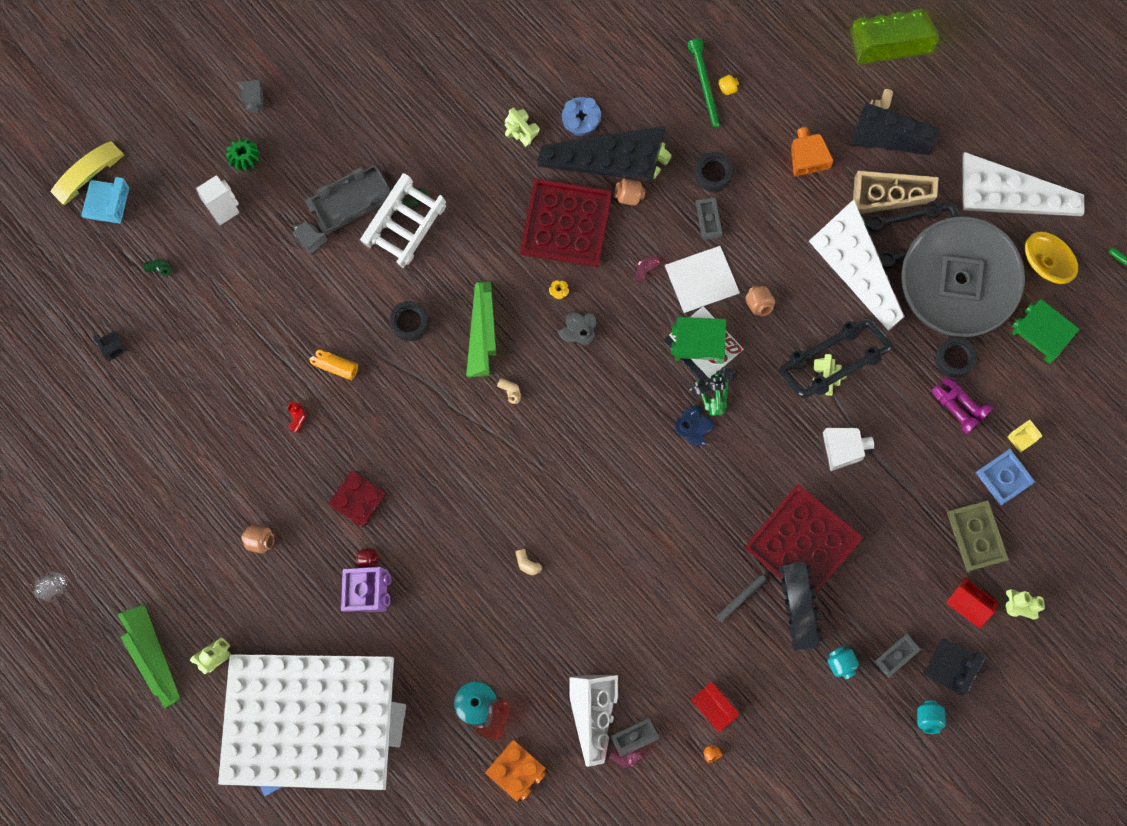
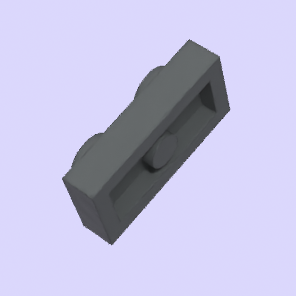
M716 198L696 200L695 204L702 240L722 237Z
M905 634L874 662L889 678L921 649L908 634Z
M650 718L612 735L611 739L620 757L658 740L659 736Z

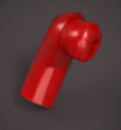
M291 402L288 404L287 409L290 411L293 420L288 429L298 433L305 420V413L299 403Z

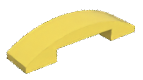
M112 141L95 148L77 161L58 180L51 192L65 206L79 194L77 191L104 167L108 166L110 168L124 154Z

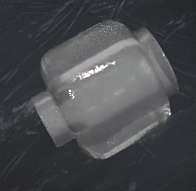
M49 571L35 580L34 594L38 599L51 602L65 593L67 581L61 573Z

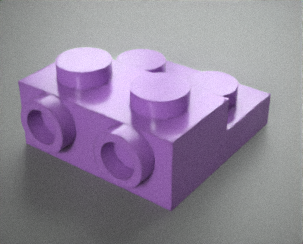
M381 567L343 569L341 611L386 612V606L390 605L387 585L391 583V576L388 570Z

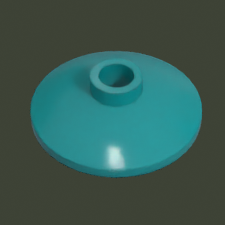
M482 682L465 684L458 690L454 700L455 711L459 718L472 725L487 722L495 713L497 706L493 690ZM478 699V706H472L471 701ZM489 705L492 706V713H489Z

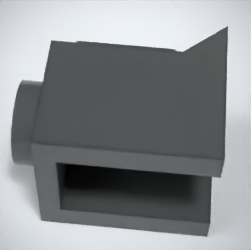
M260 81L237 82L241 89L243 107H246L247 111L251 113L264 110L263 88L260 87Z
M305 221L298 223L292 232L295 239L311 255L328 240L326 234L319 233L310 222L308 224Z

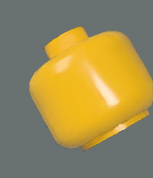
M729 74L719 80L720 89L725 95L738 91L737 85H739L737 77L733 78Z

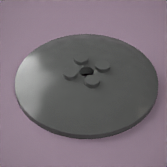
M954 217L939 221L918 235L905 255L901 279L903 292L909 307L925 325L948 336L974 337L994 330L1013 314L1023 294L1025 274L1020 253L1012 240L1002 230L993 224L977 218ZM957 274L965 275L966 282L964 284H959L956 281Z

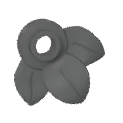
M577 312L568 313L566 316L567 327L558 331L561 339L568 343L577 341L582 345L592 343L595 337L594 328L597 325L595 316L591 312L584 317Z

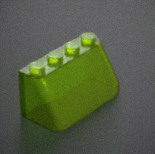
M916 9L907 13L897 12L888 16L877 15L874 18L868 19L858 18L850 28L857 65L930 54L934 52L939 41L935 25L928 13L922 9Z

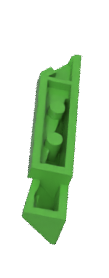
M491 281L477 282L475 284L467 377L490 376L489 356H497Z
M141 605L118 614V617L128 633L120 638L152 693L158 696L163 707L167 708L177 702L180 697L146 607Z

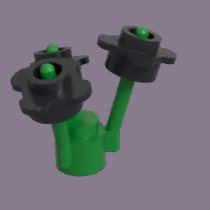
M728 366L721 367V371L717 370V374L711 375V379L701 381L698 379L697 382L693 383L694 387L689 389V391H694L695 396L701 394L705 410H709V415L726 414L728 382L734 381L735 376H737V372H733V368ZM715 390L716 398H710V402H708L705 392ZM720 390H723L722 397H720Z

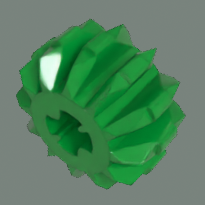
M240 137L237 143L232 141V147H227L229 153L226 154L229 165L231 167L235 166L237 171L243 168L247 172V167L249 166L254 169L253 163H259L257 156L260 155L256 143H251L248 138L243 142Z

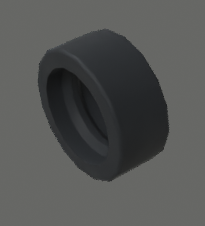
M710 152L699 158L695 168V179L702 189L709 192H718L726 188L732 179L733 166L726 155L720 152ZM711 162L721 164L725 168L724 178L717 182L705 179L702 174L704 165Z
M404 301L393 308L390 314V325L394 334L399 339L415 341L426 334L429 327V319L426 310L419 303ZM408 310L417 312L421 317L419 328L412 332L402 331L398 326L399 315Z
M953 337L941 344L936 353L935 362L938 369L944 375L951 378H959L972 370L977 361V353L974 346L968 340ZM953 346L959 347L966 352L968 361L963 368L955 369L945 362L944 354L948 348Z

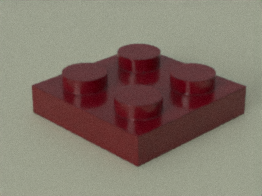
M351 471L328 505L363 528L386 496V493Z

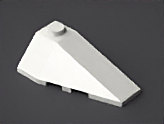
M618 675L570 677V702L586 766L604 764L609 736L607 735L609 723H613L614 716H611L613 703L617 704Z

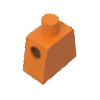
M808 127L798 129L799 138L794 139L791 146L794 177L831 169L833 159L820 134L810 136Z

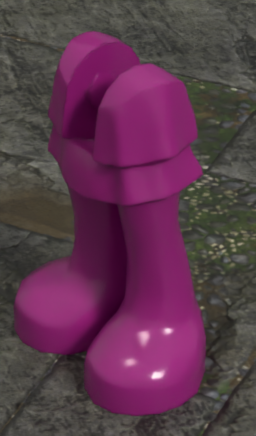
M948 377L943 378L941 382L950 391L949 393L938 385L932 389L936 399L941 401L943 406L950 409L961 422L962 431L966 435L973 431L994 410V407L990 404L980 406L965 393L962 386L957 385L956 381ZM955 398H956L957 400H959V401L966 407V409L973 415V417L969 416V415L954 401Z

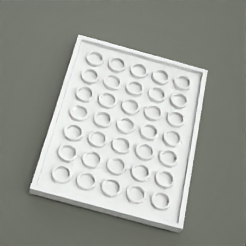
M230 655L218 784L386 790L394 658L368 656Z

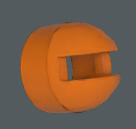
M715 745L707 746L703 753L707 763H712L723 755Z

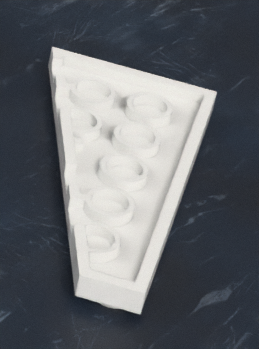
M964 152L963 210L1083 216V194Z
M853 200L809 242L885 328L890 330L904 318V314L891 288L890 281L885 274L873 241L865 227L864 220L859 213L858 206L855 200Z

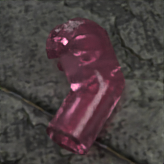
M649 256L638 263L635 280L644 282L646 272L657 267L659 259L656 256Z
M613 750L609 760L623 768H629L640 762L642 754L639 750H635L620 757L619 753Z

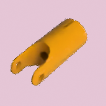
M322 350L316 351L317 357L313 356L310 358L312 365L349 380H353L358 370L357 363Z

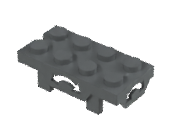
M373 165L365 170H362L360 167L352 171L351 174L317 189L318 194L305 200L312 215L317 214L319 218L317 224L322 233L327 235L381 207L391 191L376 165Z

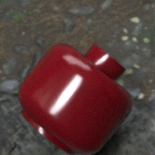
M361 549L357 553L356 562L359 568H374L375 563L379 562V556L376 555L374 549Z

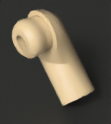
M885 89L882 99L872 100L870 104L888 109L893 91Z
M501 377L497 387L507 391L510 403L516 404L520 402L521 393L519 386Z
M525 549L515 552L521 571L529 575H536L541 572L542 567L540 563L528 560Z

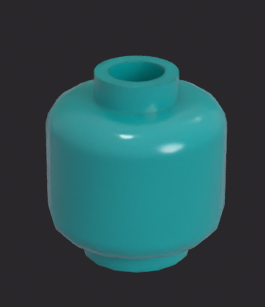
M841 646L829 653L830 657L827 662L835 677L843 676L845 679H848L856 674L855 670L859 667V662L851 648Z
M925 701L923 705L917 708L918 727L926 734L940 733V730L944 729L946 725L945 708L938 705L936 701Z

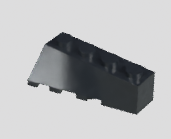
M865 102L849 146L861 145L866 146V148L874 149V147L886 148L889 151L895 149L903 150L906 153L930 155L940 128Z
M806 561L782 564L778 567L779 573L783 577L782 589L784 595H786L785 605L790 619L789 627L793 649L800 650L819 647V641H823L821 628L817 629L816 620H820L818 607L814 608L812 599H816L815 588L810 586L809 578H813L811 565H806Z

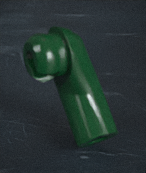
M423 188L418 189V191L427 195L426 190H424ZM412 197L410 201L406 198L402 200V204L410 209H414L421 203L415 197Z
M162 259L143 263L145 272L156 270L163 276H169L173 271L171 265Z

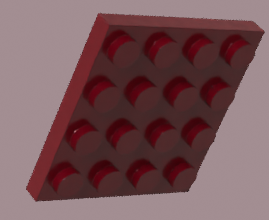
M534 178L520 255L599 268L612 191Z
M796 484L744 549L780 579L783 577L779 573L778 566L806 561V565H811L813 577L809 578L810 586H814L815 594H817L863 537L799 484Z

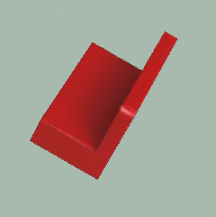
M964 577L955 592L946 601L950 607L978 628H981L999 605L998 601L966 577Z
M712 682L692 698L695 706L718 732H721L740 715Z

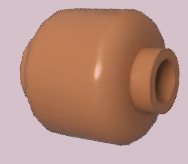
M624 178L621 182H617L615 198L618 199L619 203L635 206L640 200L644 199L645 189L642 188V183L639 180Z
M765 286L750 288L745 298L747 305L755 315L765 316L773 311L775 299L770 290Z
M251 525L243 532L242 542L248 551L265 553L273 547L274 535L268 527Z

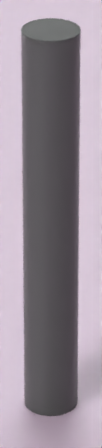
M763 575L758 577L724 608L716 618L722 623L766 583L767 579Z

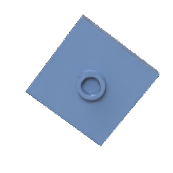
M1008 449L976 472L1000 506L1035 483L1011 449Z

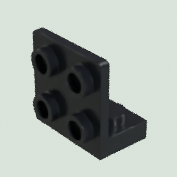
M943 638L924 675L963 696L968 693L986 656L980 652L972 654Z

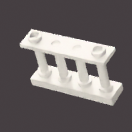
M404 173L360 239L369 248L373 244H378L399 257L397 263L402 268L411 263L414 251L437 215H441L446 207V201L441 195H439L436 201L413 188L412 179ZM405 194H410L431 207L426 217L421 216L402 204L401 200ZM394 211H400L421 224L415 234L391 220L390 217ZM388 227L410 241L404 251L381 238L380 233L383 228Z

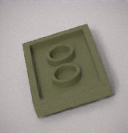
M988 500L947 512L967 572L1009 560Z

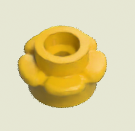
M553 281L549 292L554 298L562 299L569 293L568 284L565 281Z

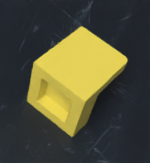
M1028 420L1015 429L1008 438L1021 453L1042 437V434L1031 420Z

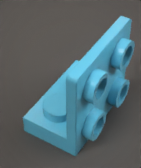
M115 177L114 183L91 180L81 214L82 217L121 224L130 188L124 178Z

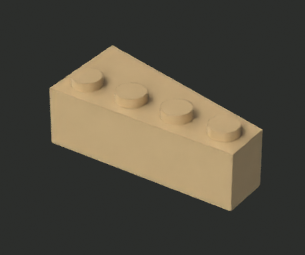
M858 171L854 180L853 200H855L860 214L927 204L937 198L938 177Z

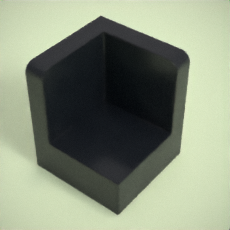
M115 331L102 338H99L97 335L93 336L101 352L109 361L127 351Z

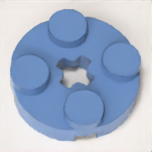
M574 98L565 103L562 111V122L564 127L573 132L574 135L587 136L592 134L600 124L601 111L592 98ZM579 113L586 114L584 120H580V118H576V116L579 115Z

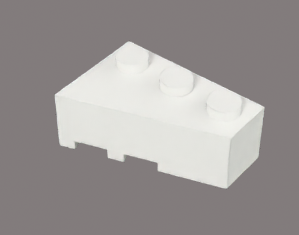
M217 175L196 188L199 197L219 225L240 213L236 207L239 203L235 199L231 188L225 180L221 181Z

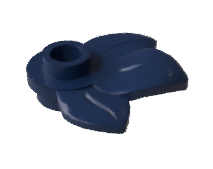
M700 406L687 408L683 416L678 418L674 424L676 433L686 437L693 445H704L705 439L703 434L710 432L714 427V423L709 418L701 416ZM685 423L688 429H685L682 424Z

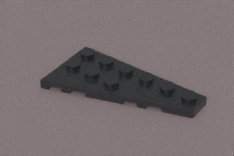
M665 126L541 146L537 164L538 167L652 182L665 134Z

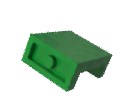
M1040 299L1036 304L1032 302L1025 310L1027 315L1024 319L1019 317L1013 324L1015 330L1011 334L1014 336L1019 334L1045 354L1046 357L1043 360L1051 364L1080 329Z
M677 317L676 323L672 324V335L676 336V341L671 345V355H675V361H679V358L715 360V364H723L725 359L726 319Z

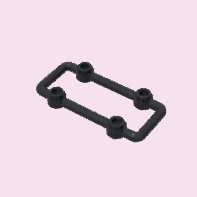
M930 201L925 208L884 218L880 215H872L864 223L867 230L879 232L884 225L922 216L934 219L941 212L947 210L950 211L952 218L960 217L956 205L953 203L939 204L936 201ZM890 251L883 252L879 257L883 268L889 269L895 262L904 260L907 251L893 254Z
M864 319L858 323L848 321L843 325L842 332L806 352L801 350L794 351L790 361L780 367V374L801 398L810 397L815 393L823 395L829 391V385L866 364L876 365L882 360L881 356L892 349V342L870 319ZM865 327H868L884 345L880 348L875 346L868 347L864 357L827 378L823 376L815 377L812 381V386L806 390H803L788 372L792 368H804L807 365L808 359L844 339L853 340L857 338L859 331Z

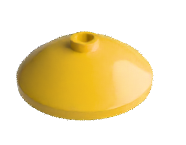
M1036 232L1027 239L1025 244L1027 259L1032 268L1041 277L1053 283L1066 284L1077 276V259L1072 250L1061 239L1047 232Z

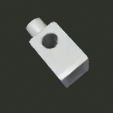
M826 428L823 432L830 471L859 462L865 457L864 450L874 449L873 437L861 438L858 428Z

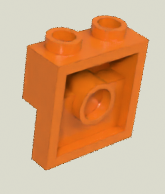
M513 740L485 773L518 802L520 799L524 801L532 792L529 788L534 782L538 785L546 774L543 771L546 768Z

